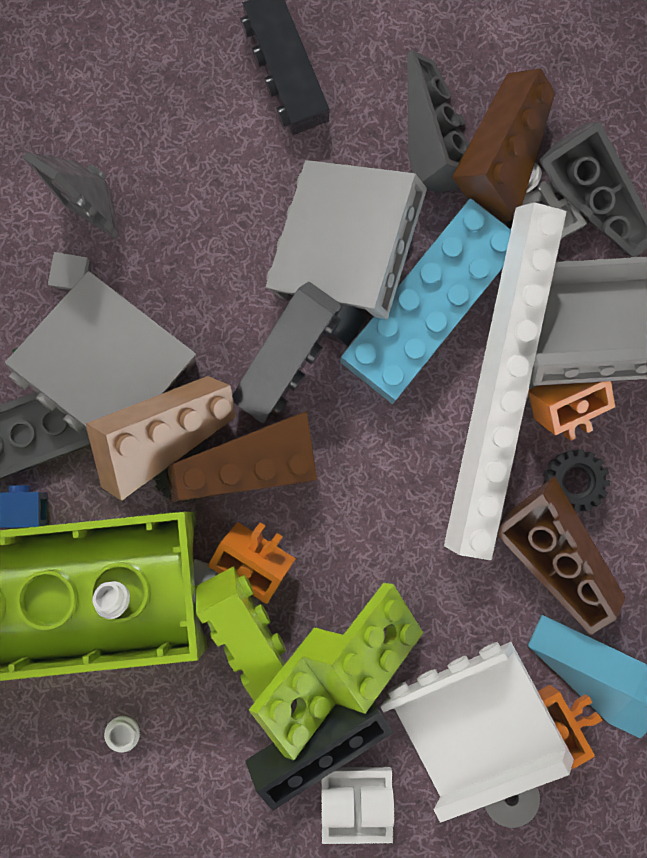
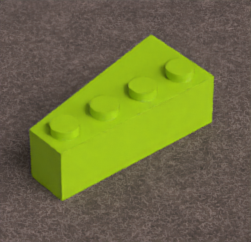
M233 566L196 586V615L202 624L208 622L211 637L216 645L219 647L225 644L224 651L229 665L234 672L243 671V674L240 675L241 681L255 702L287 662L283 655L287 650L278 633L271 634L267 626L271 622L263 605L256 606L253 602L251 595L254 594L248 578L246 575L239 577Z

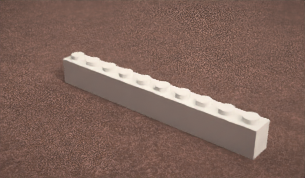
M535 202L516 207L445 538L444 546L462 556L492 560L567 211Z

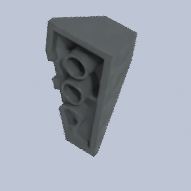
M411 50L407 54L408 158L412 173H416L428 190L441 193L459 189L452 176L469 146L460 129L466 122L462 114H457L447 103L451 93L434 60Z
M601 122L584 123L558 140L540 159V162L554 188L630 257H635L647 249V211Z
M27 152L24 155L23 159L62 205L116 240L119 236L112 192L105 181L107 176L100 169L92 164L85 167L75 160Z

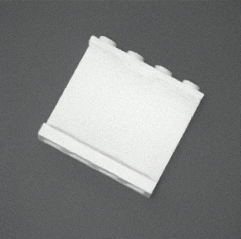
M498 642L492 643L479 651V656L468 660L467 656H462L447 665L449 669L437 673L436 669L430 670L417 678L418 682L407 686L406 682L400 683L387 691L389 696L380 706L383 713L393 708L396 710L437 789L440 798L434 808V812L440 823L570 775L574 759L512 642L502 646Z

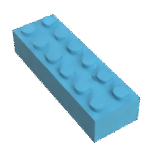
M470 198L397 287L388 319L373 317L341 356L340 363L393 404L502 270L511 229Z

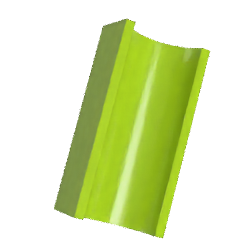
M176 512L0 530V681L199 660L208 648L207 637L202 630L200 619L196 615L193 566V536L196 526L195 512ZM120 582L129 590L130 601L128 607L119 617L106 619L95 610L93 605L94 592L103 583Z

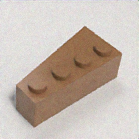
M206 376L85 423L101 488L122 501L234 419L236 414L231 386Z

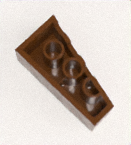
M541 68L507 73L452 176L468 200L470 198L500 222L513 221L516 207L523 204L555 97V91Z
M307 411L167 467L172 502L289 486L317 480Z
M554 476L505 514L499 523L497 536L579 624L592 635L618 618L626 597Z

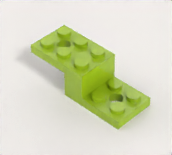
M383 583L343 635L314 627L250 707V713L284 757L291 760L297 757L335 704L366 714L422 636L423 631L394 584ZM385 627L387 628L386 637L383 631ZM296 699L297 707L294 713L291 714V704Z

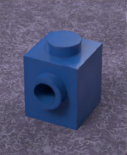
M27 485L9 486V492L0 493V528L47 526L48 493L30 492V486Z

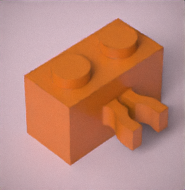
M611 381L539 385L528 390L534 419L554 435L563 432V436L570 441L576 439L575 428L577 425L583 431L589 433L593 431L589 419L615 408Z
M237 522L220 542L208 567L220 574L234 566L239 577L246 575L254 591L253 596L268 604L296 558L277 547L283 537L277 533L271 541L264 539L262 531L266 526L261 522L254 531Z
M552 685L539 690L538 693L574 759L571 770L594 758L595 755L580 728L583 726H594L603 720L596 712L588 717L581 715L575 718L582 714L585 706L593 703L590 697L585 694L579 697L571 708H568L560 691Z

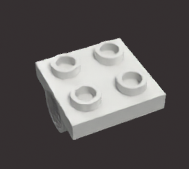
M340 767L322 779V844L393 843L394 799L391 767Z

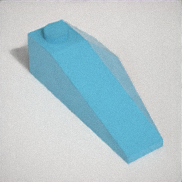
M541 615L528 646L580 697L585 694L588 695L593 702L590 706L606 722L638 738L644 736L647 733V664Z

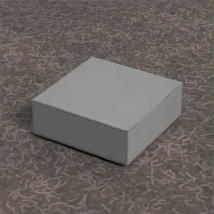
M54 252L48 285L53 288L71 290L87 273L90 260L87 257Z

